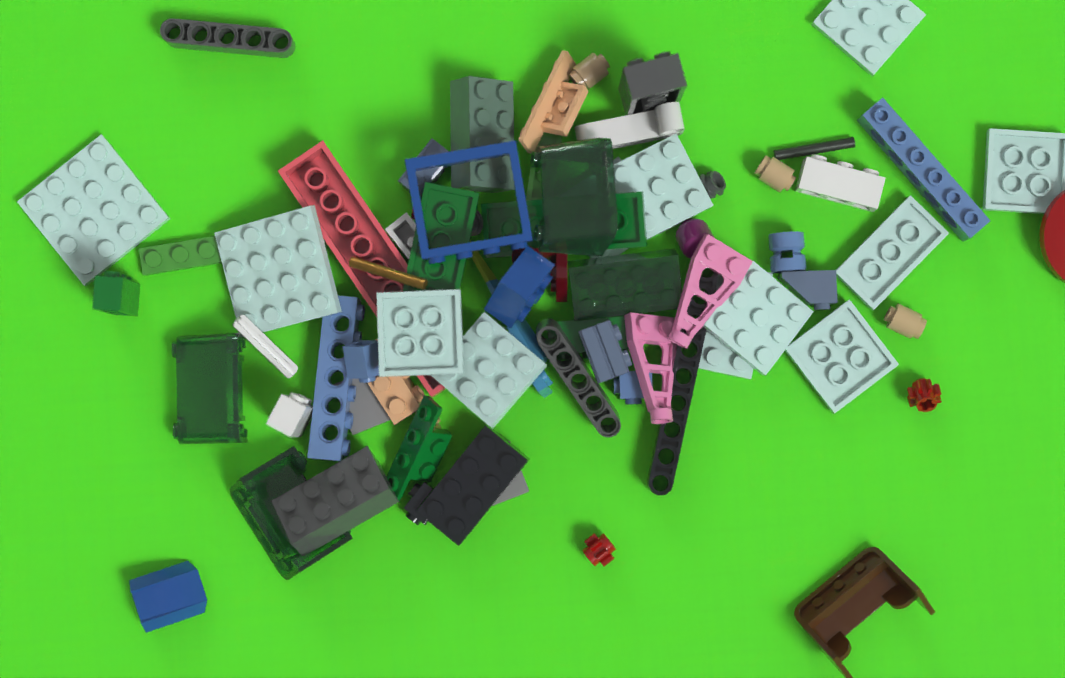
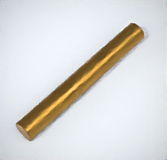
M353 256L349 260V267L425 290L427 287V279Z

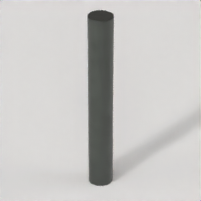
M854 137L777 149L773 153L776 159L783 160L854 148L855 139Z

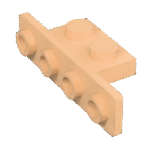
M562 50L558 59L554 62L551 74L544 83L536 104L532 107L525 127L520 132L519 142L527 153L533 154L544 132L567 137L589 92L584 85L569 83V74L573 71L572 68L576 66V63L568 51Z
M378 375L375 376V381L368 382V385L394 425L415 413L423 396H425L423 390L418 385L415 386L410 376L379 377ZM440 417L434 428L441 429V425L439 424V422H441Z

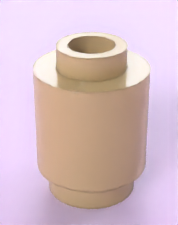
M591 53L572 68L573 71L569 74V77L574 84L584 85L589 90L609 74L607 68L610 65L602 54L597 56L595 53Z
M765 155L754 173L759 176L760 181L779 193L783 189L788 191L796 179L792 175L795 171L794 169L775 157L770 158Z
M899 303L895 307L890 306L884 318V321L887 322L886 328L910 339L912 337L918 339L927 323V319L922 318V314Z

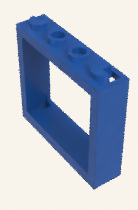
M516 141L405 159L422 260L428 259L429 264L445 262V256L456 255V260L473 257L472 252L483 250L484 255L500 252V247L511 245V250L527 248V242L533 241ZM510 156L523 234L429 249L416 171Z

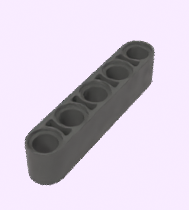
M174 18L167 19L160 27L162 38L174 48L287 58L295 51V42L287 30L281 28ZM174 28H180V35L175 39H170L169 32ZM199 31H207L208 35L205 40L200 42L195 40L196 34ZM233 33L235 37L231 43H222V38L225 34ZM255 35L261 36L259 45L249 46V39ZM287 38L288 45L285 48L277 49L275 47L278 39Z
M553 319L541 320L536 327L539 346L598 433L604 437L615 436L621 429V422L616 408L602 387L597 384L595 377L561 326ZM547 329H552L556 332V335L550 339L544 338L541 334ZM560 352L571 354L570 358L565 361L556 358ZM575 374H583L585 376L582 382L571 380ZM590 396H598L600 398L595 404L586 402ZM611 417L614 419L611 425L601 424L604 418Z

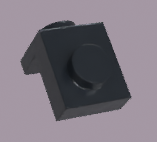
M424 482L422 486L416 483L407 495L411 500L404 507L408 511L405 516L416 525H419L420 522L426 525L428 522L417 512L418 507L433 490V487L427 482Z

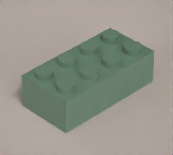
M474 76L450 81L451 151L514 141L513 81ZM510 156L451 165V187L487 193L515 190Z

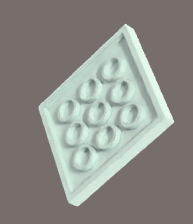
M102 134L17 201L84 286L89 285L94 281L95 276H100L171 219Z
M315 205L214 233L236 318L243 314L262 332H267L342 312Z

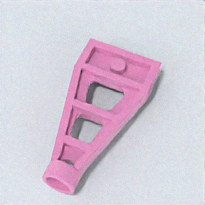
M704 234L691 257L672 331L668 339L687 349L694 335L702 328L716 308L721 306L739 287L753 261L709 234ZM705 268H709L723 277L722 285L711 295L704 293L699 288L701 273ZM694 295L707 302L705 309L698 318H693L687 314V308ZM681 328L685 329L686 334L680 332Z
M630 312L624 315L626 339L648 412H650L651 423H670L673 421L671 398L674 378L673 365L677 344L671 342L668 337L672 331L674 317ZM644 344L660 345L662 349L660 365L650 364L647 361L643 349ZM649 373L662 375L661 391H653Z

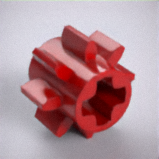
M918 379L912 384V387L907 388L909 406L913 407L916 405L918 411H932L936 408L937 403L942 402L939 384L932 385L930 379Z
M594 533L584 541L587 547L582 551L594 566L600 562L603 566H606L614 559L611 553L616 548L604 533L599 537Z

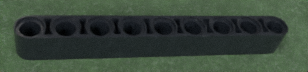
M713 271L712 276L709 278L701 276L699 281L700 290L708 295L715 293L718 274ZM692 297L687 308V314L699 317L705 309L707 302L698 304ZM703 326L690 342L696 349L693 357L684 356L681 346L677 345L673 365L672 397L675 395L681 396L684 400V407L680 411L672 409V422L676 423L679 428L678 434L675 437L670 438L665 434L664 427L666 424H659L647 478L648 489L656 495H666L673 487L707 330ZM681 328L680 332L686 334L685 329ZM679 369H685L689 372L690 379L687 384H681L676 380V373ZM664 448L669 449L673 454V459L668 464L661 463L658 458L659 452ZM658 475H663L667 480L666 488L661 491H657L653 487V479Z

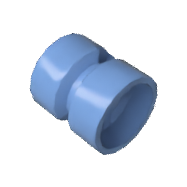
M779 232L768 235L769 250L774 252V255L770 257L771 273L806 271V258L801 253V250L805 247L804 232ZM793 252V257L782 258V253Z

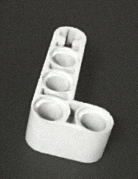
M669 102L658 105L651 111L581 124L574 127L579 154L583 155L666 139L674 134L679 136L683 134L685 127L680 103Z

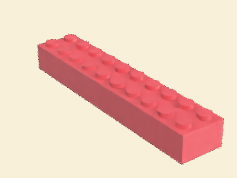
M321 141L282 167L278 172L302 208L315 205L323 239L377 317V293L402 292L404 284L349 267L350 258L352 256L405 273L407 272L408 264L324 141ZM431 375L417 376L432 398L446 389Z

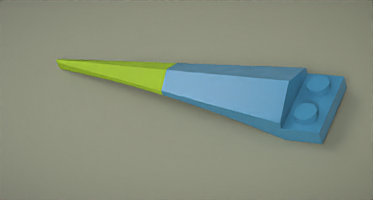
M474 251L472 252V259L491 294H493L499 281L479 252ZM525 319L522 323L517 320L512 328L507 326L509 333L546 363L548 357L539 346L536 334ZM543 370L532 384L541 396L545 398L553 393L549 387L553 382Z

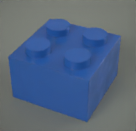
M528 246L500 280L484 310L510 328H512L517 320L522 323L529 314L530 308L539 301L545 292L544 290L553 279L549 274L555 264Z

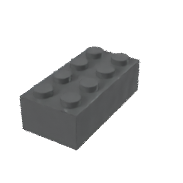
M670 51L662 52L655 55L654 60L644 62L643 58L629 61L627 66L623 67L618 90L625 116L651 111L656 106L669 102L680 103L687 83L678 53L671 55Z
M368 446L272 500L291 544L303 557L399 502L378 459Z

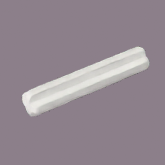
M242 314L235 319L233 327L286 378L292 377L297 372L298 366L245 315Z

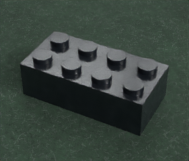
M486 425L417 509V512L459 546L528 463L530 458L496 430Z

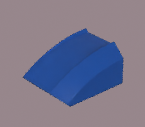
M189 561L129 580L130 592L136 605L140 623L146 633L205 613L207 597L198 569Z

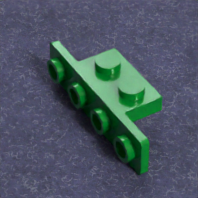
M423 396L386 476L399 501L410 480L431 482L452 438V434L448 430L434 428L442 412V407L430 396Z

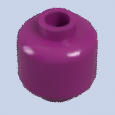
M685 220L676 232V241L687 258L693 256L704 234L714 237L708 224L703 220Z

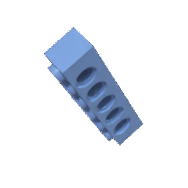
M884 98L880 99L857 120L962 242L973 237L990 222V219Z
M338 296L342 312L322 318L307 457L310 459L340 462L345 459V456L350 454L351 442L347 440V432L353 426V413H349L350 402H355L356 386L352 385V379H347L344 357L340 359L335 358L334 350L338 345H348L362 340V332H359L358 328L359 321L364 320L365 306L361 305V300L358 297ZM342 318H348L350 322L348 329L342 332L338 331V321ZM335 372H342L344 375L343 382L338 386H333L331 382L332 375ZM338 398L341 402V407L338 412L331 413L328 409V404L332 399ZM335 425L338 429V435L334 440H328L325 436L326 429L329 426Z

